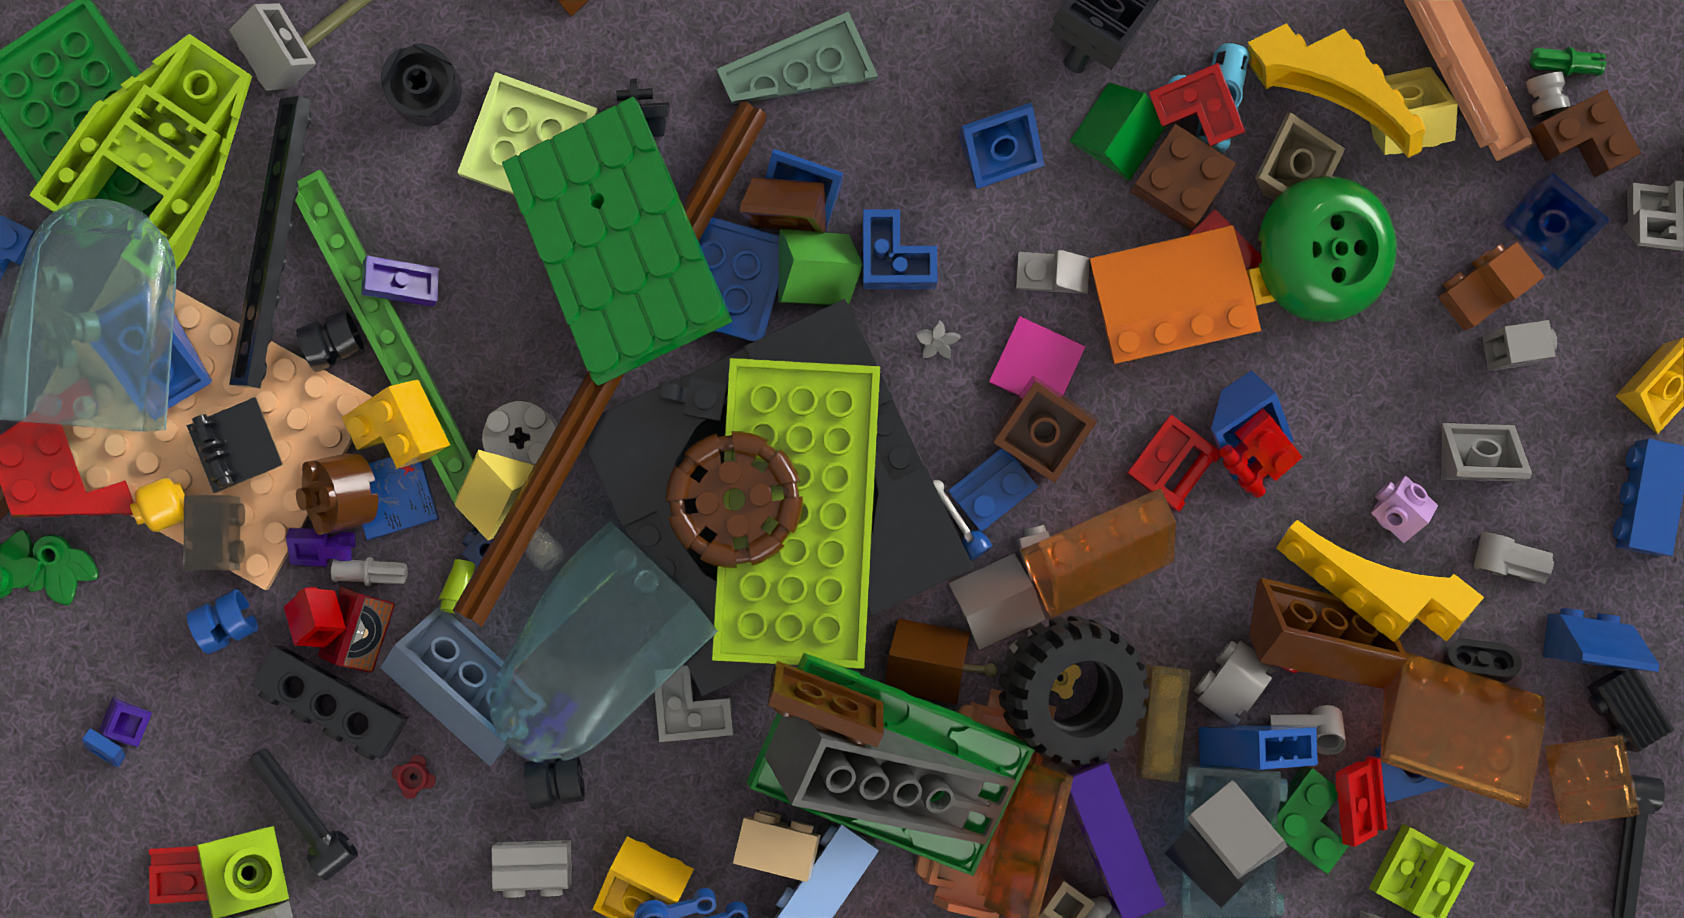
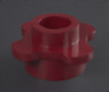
M421 755L413 756L409 763L403 766L397 765L392 771V777L397 780L398 786L402 789V795L407 799L415 798L420 790L424 788L430 789L436 783L435 775L429 773L425 765L426 759ZM415 773L417 775V779L412 780L411 774Z

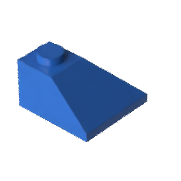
M1252 370L1221 391L1211 427L1219 451L1225 445H1231L1235 448L1241 442L1235 432L1261 409H1264L1274 419L1291 442L1294 441L1276 392ZM1253 456L1248 460V467L1256 461ZM1229 473L1233 480L1238 478L1237 475Z

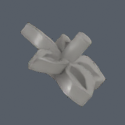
M940 320L934 325L933 331L924 329L916 332L919 341L925 344L923 347V358L932 357L938 351L941 356L950 360L951 349L949 345L960 339V335L957 333H945V326Z

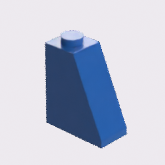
M1232 725L1199 727L1200 764L1257 770L1318 765L1316 727L1236 725L1235 727Z

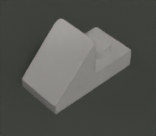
M1057 250L1055 254L1018 252L1015 289L1088 294L1090 258L1064 250Z

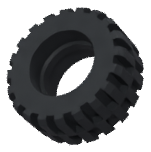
M1072 615L1067 620L1061 616L1051 618L1048 621L1049 626L1045 627L1039 623L1030 629L1032 635L1027 639L1021 636L1015 643L1018 649L1014 655L1008 653L1004 661L1008 669L1006 673H1000L998 684L1005 689V692H1000L998 695L1000 706L1006 710L1003 716L1007 724L1014 730V733L1047 760L1051 759L1056 764L1068 766L1072 762L1077 767L1088 766L1090 759L1099 763L1109 758L1108 752L1114 750L1116 753L1126 746L1123 741L1128 735L1134 737L1139 728L1135 725L1139 718L1144 719L1147 707L1143 705V700L1149 698V685L1143 682L1148 677L1145 665L1139 662L1140 655L1137 650L1129 645L1126 639L1099 622ZM1094 661L1098 674V683L1091 702L1084 710L1073 717L1061 720L1052 719L1049 712V694L1056 678L1066 668L1075 663Z

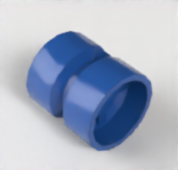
M234 589L216 598L214 606L210 603H205L189 611L186 615L193 638L207 655L229 646L231 638L239 641L258 631V622L254 614L244 618L241 610L250 607L246 597L238 589Z

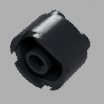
M422 43L413 44V46L404 49L400 48L394 51L383 65L381 85L384 95L389 104L408 122L420 126H434L448 119L456 111L462 96L461 80L450 61L437 48ZM427 82V85L424 88H416L418 83L424 85Z

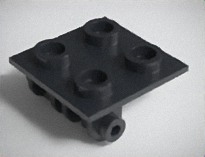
M256 397L208 417L206 414L192 418L193 423L186 425L213 493L220 492L283 465Z

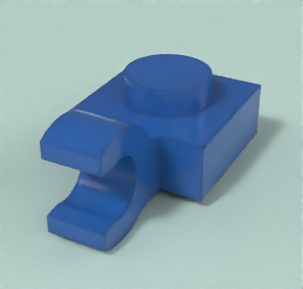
M2 215L0 216V280L10 261L21 265L37 235L36 232Z

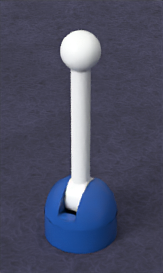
M934 480L933 483L943 504L964 534L961 542L970 560L973 561L990 550L993 545L984 533L969 530L944 492L943 482Z

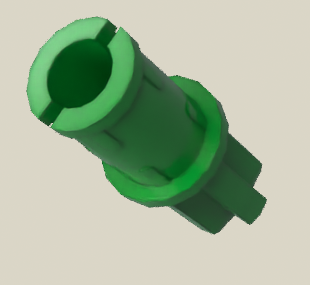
M1567 47L1565 50L1535 48L1531 53L1529 64L1536 70L1563 72V76H1569L1571 73L1601 76L1605 70L1606 61L1599 60H1604L1606 55L1604 53L1575 51L1573 47Z

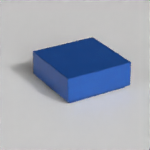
M91 728L82 738L83 744L88 751L114 767H119L126 757L120 746Z

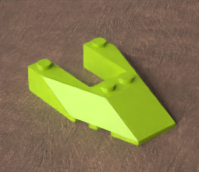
M191 34L185 36L152 61L154 64L137 77L131 76L121 84L122 88L104 101L99 100L96 102L29 195L57 215L77 224L119 165L164 196L121 256L122 259L164 285L169 282L187 256L219 187L252 79L249 73Z

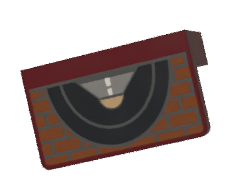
M340 586L337 599L346 629L325 648L320 647L317 657L334 665L371 673L375 668L395 604Z

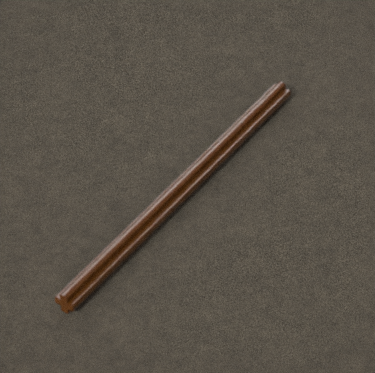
M742 101L738 105L682 204L698 242L766 122V113L760 108H754L748 102ZM589 371L587 372L452 611L477 626L482 627L624 374L598 386L592 380Z

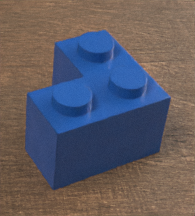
M863 209V289H935L937 285V246H900V209Z

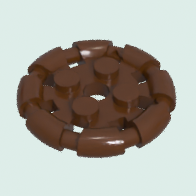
M731 431L732 435L717 437L716 433L692 445L684 452L687 456L678 467L674 466L666 489L665 503L670 504L671 517H668V520L677 539L687 550L691 548L701 555L700 560L723 568H737L738 564L751 563L754 566L776 555L785 547L782 543L790 532L795 533L803 508V496L799 497L797 485L801 481L789 457L781 449L777 451L768 445V439L743 431ZM734 450L736 461L721 463L720 452ZM758 456L769 463L763 474L752 466V463ZM698 465L708 471L700 484L690 477ZM782 485L784 499L772 501L770 487ZM731 489H739L745 495V504L737 511L729 510L724 505V496ZM696 499L695 504L698 513L686 514L684 500ZM769 516L778 522L770 535L761 529ZM706 526L718 534L711 544L699 536ZM747 536L749 547L735 549L733 538Z

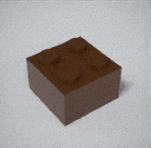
M1175 124L1130 193L1188 231H1191L1221 189L1236 163Z
M1033 375L992 434L993 443L1055 483L1097 421L1093 414Z

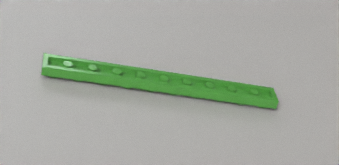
M319 169L297 181L299 191L295 201L391 384L396 385L416 379L419 380L450 443V446L430 457L455 504V499L474 457L390 299L361 295L363 260L367 254L324 172Z

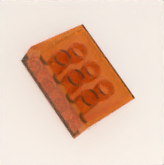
M1405 651L1408 661L1384 689L1381 762L1527 809L1530 804L1545 729V697Z
M1029 760L1000 820L997 837L993 836L987 847L986 858L991 859L988 874L982 872L980 875L977 895L982 896L981 903L984 907L1006 918L1039 917L1074 778L1060 767Z

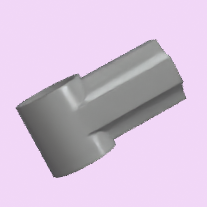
M1482 532L1473 568L1479 570V568L1490 570L1495 575H1511L1520 579L1546 584L1554 565L1553 553L1517 544L1514 539L1506 536Z
M1330 705L1314 708L1310 714L1270 715V726L1316 727L1317 753L1334 755L1341 752L1346 746L1342 711L1337 707Z

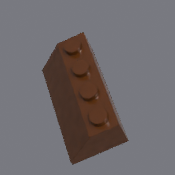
M1260 578L1257 582L1249 636L1259 662L1290 668L1300 672L1322 675L1331 679L1354 682L1363 686L1367 685L1385 689L1408 661L1399 638L1395 642L1391 641L1335 595L1265 578Z

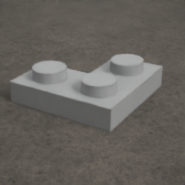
M688 665L653 668L659 742L734 734L730 697L694 701L692 676Z

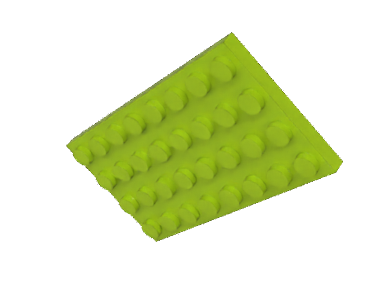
M730 358L725 436L732 435L731 431L753 433L768 439L767 444L775 450L779 451L781 449L789 457L798 472L801 482H798L797 485L799 497L803 496V508L795 533L790 532L782 543L785 547L776 555L754 566L751 563L738 564L737 568L718 567L712 660L776 664L777 661L788 665H798L803 653H807L845 668L864 669L880 366ZM734 450L724 451V462L736 461ZM759 456L752 463V466L762 474L769 465ZM782 485L770 487L772 501L784 499ZM739 489L729 490L724 496L725 507L732 511L741 509L746 500L744 493ZM769 516L761 529L770 535L778 522ZM747 536L733 538L735 549L749 547Z

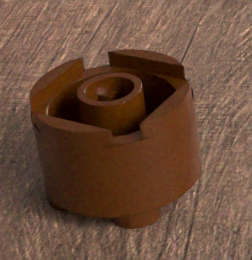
M341 454L303 463L302 488L296 490V501L301 510L307 511L313 523V528L318 535L370 523L375 519L378 510V493L371 494L369 482L375 481L368 462L360 454Z

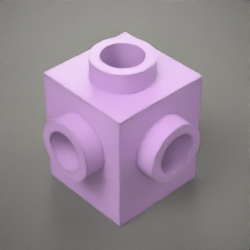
M1405 475L1396 484L1389 481L1377 492L1375 498L1378 502L1371 514L1377 518V521L1383 528L1390 530L1405 543L1430 522L1438 504L1427 495L1422 486L1413 483Z

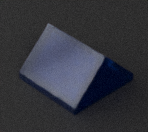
M1552 172L1532 186L1501 225L1558 270L1609 223L1610 219Z

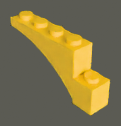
M1286 23L1248 42V62L1266 89L1272 86L1283 87L1327 99L1355 112L1375 125L1393 140L1408 158L1422 151L1425 126L1421 118L1417 114L1412 115L1405 106L1401 93L1396 88L1392 89L1389 86L1379 65L1370 62L1365 55V50L1360 41L1357 39L1353 40L1345 29L1307 46L1303 37L1300 34L1295 35Z
M1298 520L1289 527L1276 548L1393 642L1400 637L1416 618L1447 642L1484 598L1455 574L1450 578L1413 574L1377 564L1340 548Z

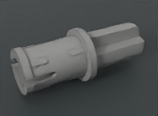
M367 557L366 561H339L333 559L331 578L334 582H364L365 586H371L372 583L404 584L408 576V569L405 563L374 561L372 557Z

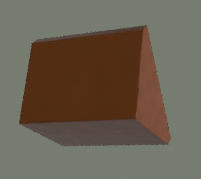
M753 177L741 202L740 212L755 228L824 233L826 231L824 183Z
M898 619L888 656L886 685L905 691L910 696L925 697V699L957 705L971 632Z

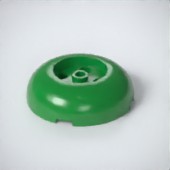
M1320 176L1304 179L1293 184L1272 203L1264 217L1259 232L1258 241H1261L1262 258L1259 268L1268 291L1286 311L1307 321L1336 322L1358 315L1379 298L1390 281L1394 270L1397 252L1396 235L1387 210L1370 190L1346 178ZM1331 219L1333 223L1340 227L1338 230L1332 229L1330 225ZM1356 242L1359 244L1358 254L1354 251V244ZM1335 267H1338L1341 271L1332 279V271Z

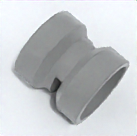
M1563 72L1547 73L1526 81L1528 93L1536 99L1532 105L1534 118L1542 117L1541 113L1552 110L1554 115L1570 108L1568 96L1562 94V88L1565 85Z

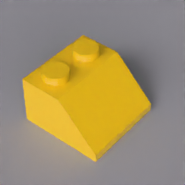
M627 836L609 869L592 910L608 918H634L636 908L646 901L658 900L666 905L678 903L694 869L685 865L679 859L671 858L651 848L646 843L636 841Z

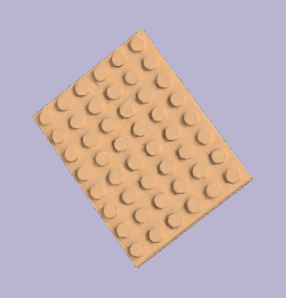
M121 259L91 312L97 313L146 282L151 281L173 310L210 375L212 383L148 420L90 343L81 344L79 341H74L72 346L75 348L78 356L77 368L69 370L58 368L33 412L80 380L89 378L100 411L61 423L85 490L90 492L126 480L135 503V492L141 486L162 478H169L174 484L180 482L191 509L186 511V518L182 523L159 532L260 588L269 590L289 554L286 542L289 528H304L309 519L307 511L301 510L296 501V490L302 488L303 463L346 454L352 439L341 417L373 396L325 370L313 371L307 360L272 341L267 349L265 360L267 372L261 383V388L229 385L240 324L168 284L164 285L150 278L130 263ZM256 397L283 465L220 492L213 493L186 425L193 423L192 418L206 414L208 417Z

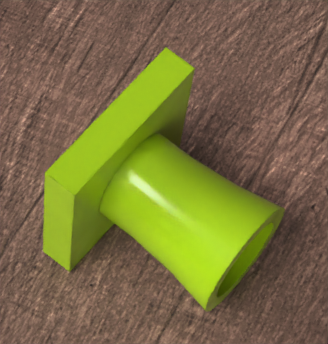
M274 826L196 845L211 918H220L289 899ZM246 866H252L253 876L250 880L246 881L241 876L242 869Z

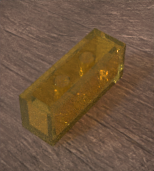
M1147 664L1148 677L1145 679V683L1149 685V698L1143 700V705L1147 707L1144 719L1141 718L1135 773L1141 778L1179 782L1191 670Z

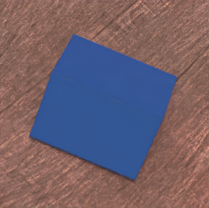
M1031 103L961 126L959 140L977 189L1045 166L1034 109Z
M773 149L765 178L824 183L827 229L843 184V172Z

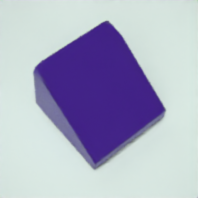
M112 697L99 728V733L105 738L138 747L152 712Z

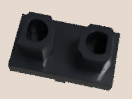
M637 78L630 79V89L616 90L617 101H625L634 96L641 107L653 137L665 135L666 117L670 114L669 102L640 104V100L653 99V88L639 89ZM605 105L602 112L618 105Z

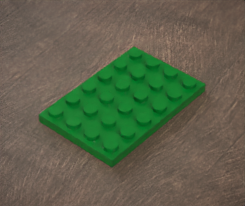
M92 0L73 1L0 50V128L37 183L92 106L99 100L104 101L122 88L121 84L131 76L135 78L142 73ZM118 165L77 224L63 217L61 218L83 251L91 253L153 211L164 196Z

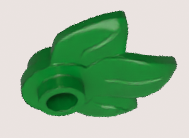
M20 530L2 545L0 544V599L8 596L13 589L26 587L33 581L40 570L41 562L35 558H30L32 555V542L26 531Z
M49 534L41 537L34 544L33 558L39 560L41 566L37 576L27 585L30 592H36L45 588L47 595L53 601L69 606L76 594L77 581L98 579V569L91 556L82 549L71 548L69 542L63 537ZM47 548L52 549L55 552V559H51L47 556Z

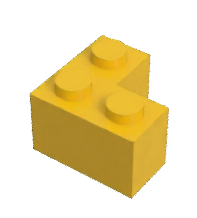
M418 379L388 386L341 417L357 450L385 443L397 469L427 460L450 446Z

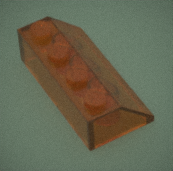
M1160 488L1020 549L1050 618L1174 562L1176 521Z

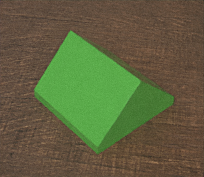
M780 229L778 303L830 306L846 299L849 305L863 266L850 235Z

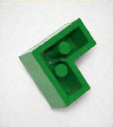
M1302 766L1264 817L1283 838L1287 846L1317 869L1329 874L1349 847V845L1342 844V838L1320 822L1338 798V794L1334 784L1313 768Z

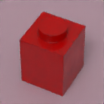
M306 587L298 591L296 596L284 606L294 645L325 648L346 629L338 599L333 590Z

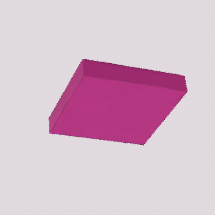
M1019 316L989 383L1019 396L1034 375L1064 395L1085 346Z

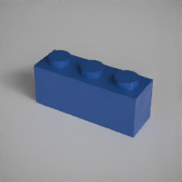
M1649 438L1635 441L1634 446L1629 448L1626 456V465L1630 467L1628 481L1623 483L1620 490V502L1624 503L1622 517L1616 520L1613 528V536L1615 539H1618L1616 548L1659 557L1673 556L1684 495V446Z

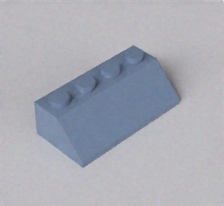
M440 606L393 646L380 667L489 766L516 741L536 718L541 709L543 710L549 703L453 615L441 611Z

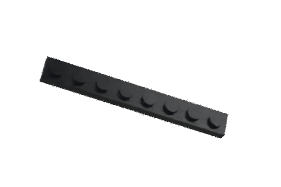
M301 96L280 98L229 382V385L261 388V383L267 372L265 360L268 345L273 338L272 320L274 309L277 307L280 299L278 290L280 275L286 265V256L284 254L286 241L292 230V207L299 191L297 183L298 173L305 157L303 145L306 130L311 123V100Z

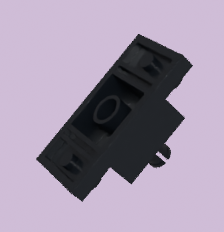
M1066 0L1053 18L1055 22L1050 29L1052 33L1073 45L1063 60L1066 68L1075 73H1082L1090 58H1093L1112 70L1159 0Z

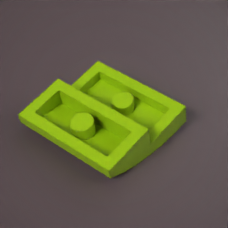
M1402 824L1368 889L1420 918H1446L1474 862L1415 829ZM1424 860H1426V862H1425V864L1423 865L1421 871L1419 872V870H1420V868H1421V866H1422ZM1417 876V879H1416L1414 885L1412 886V888H1410L1411 885H1412V883H1413V881H1414V879H1415V877Z

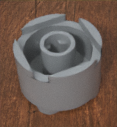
M515 401L504 404L490 413L487 418L482 435L484 451L535 465L558 424L548 412L533 403ZM521 431L530 436V441L524 442V448L515 443V439L520 437Z
M1241 640L1237 644L1231 641L1224 647L1215 660L1221 666L1215 673L1211 670L1206 673L1194 689V692L1199 694L1197 701L1233 727L1240 721L1235 714L1241 715L1243 710L1248 712L1268 685L1272 677L1267 675L1266 672L1272 674L1278 668L1276 665L1259 662L1256 651Z

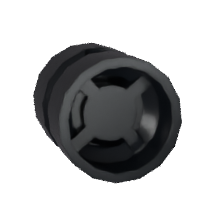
M346 309L327 316L325 323L322 325L315 321L296 329L301 350L309 366L315 372L335 365L338 357L346 361L365 352L360 335H352L358 332L352 316Z
M578 753L557 756L554 763H550L547 758L525 762V788L531 809L551 807L557 799L563 804L585 800L583 771Z

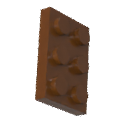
M780 661L776 662L771 673L768 706L773 707L777 713L785 717L796 716L807 720L813 727L821 731L833 730L846 735L855 744H869L878 748L884 735L882 701Z

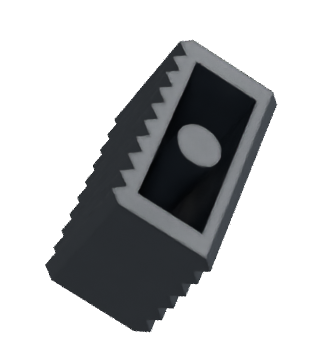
M1615 669L1587 686L1592 695L1588 698L1592 709L1599 716H1605L1611 726L1608 729V735L1618 748L1639 752L1674 731V728L1638 670Z

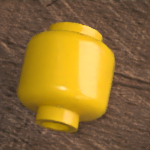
M162 478L139 487L135 492L136 502L130 504L137 524L146 523L147 527L153 532L182 523L186 518V511L191 509L181 483L174 484L169 478Z

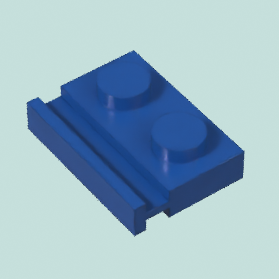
M1001 448L949 489L948 492L976 528L982 532L1038 486L1016 458Z

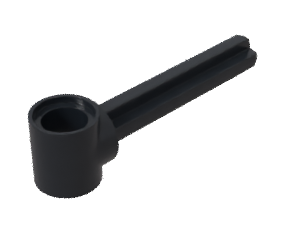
M263 748L251 756L249 759L251 766L311 845L307 850V860L319 877L329 880L358 857L356 847L353 844L349 846L346 842L349 838L339 830L328 831L268 749Z
M1621 773L1617 778V781H1621L1619 796H1615V801L1619 808L1625 809L1612 917L1635 918L1648 815L1655 814V811L1657 812L1661 809L1665 797V787L1660 778Z

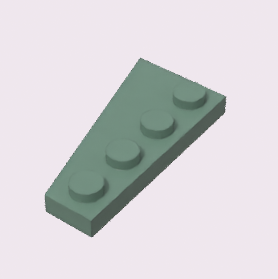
M849 11L717 69L719 78L732 105L740 104L742 101L753 102L878 80L876 70Z

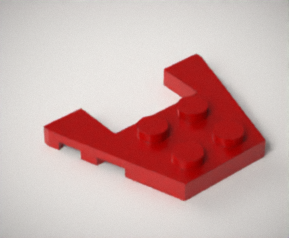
M89 378L80 380L0 435V485L12 517L133 515L130 504L134 502L126 480L86 492L61 424L100 411Z

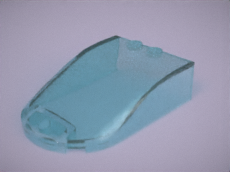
M87 199L73 202L58 209L47 217L35 231L25 252L5 316L0 339V420L143 432L166 430L176 293V265L167 238L160 233L147 215L134 207L120 202L105 199Z
M609 521L561 568L521 629L493 684L490 699V714L493 726L506 745L515 753L528 760L543 763L544 759L561 758L565 761L577 757L604 740L718 631L697 604Z

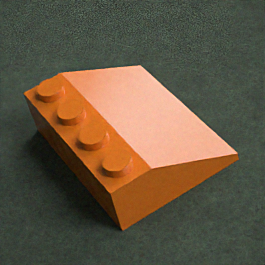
M1234 226L1089 259L1113 365L1261 331L1252 289Z

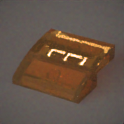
M1622 735L1545 746L1552 787L1562 825L1640 815L1634 780L1630 773L1625 740Z

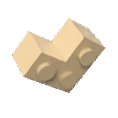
M760 810L755 812L754 815L744 818L733 864L805 882L811 879L821 834L812 832L813 825L791 821V826L789 827V823L780 821V814Z

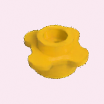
M1075 664L1069 666L1061 673L1063 675L1062 681L1056 679L1052 685L1051 690L1058 693L1062 699H1068L1073 695L1072 687L1074 682L1081 676V670Z

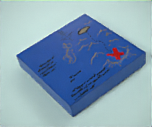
M391 457L368 463L375 478V481L369 482L371 494L378 493V510L375 519L363 525L367 540L439 519L423 461L398 469Z

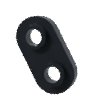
M1457 639L1450 644L1444 653V664L1449 672L1457 677L1507 683L1517 675L1522 665L1517 651L1501 643ZM1457 657L1463 658L1466 662V665L1461 663L1457 659ZM1493 662L1499 663L1503 670L1497 669Z

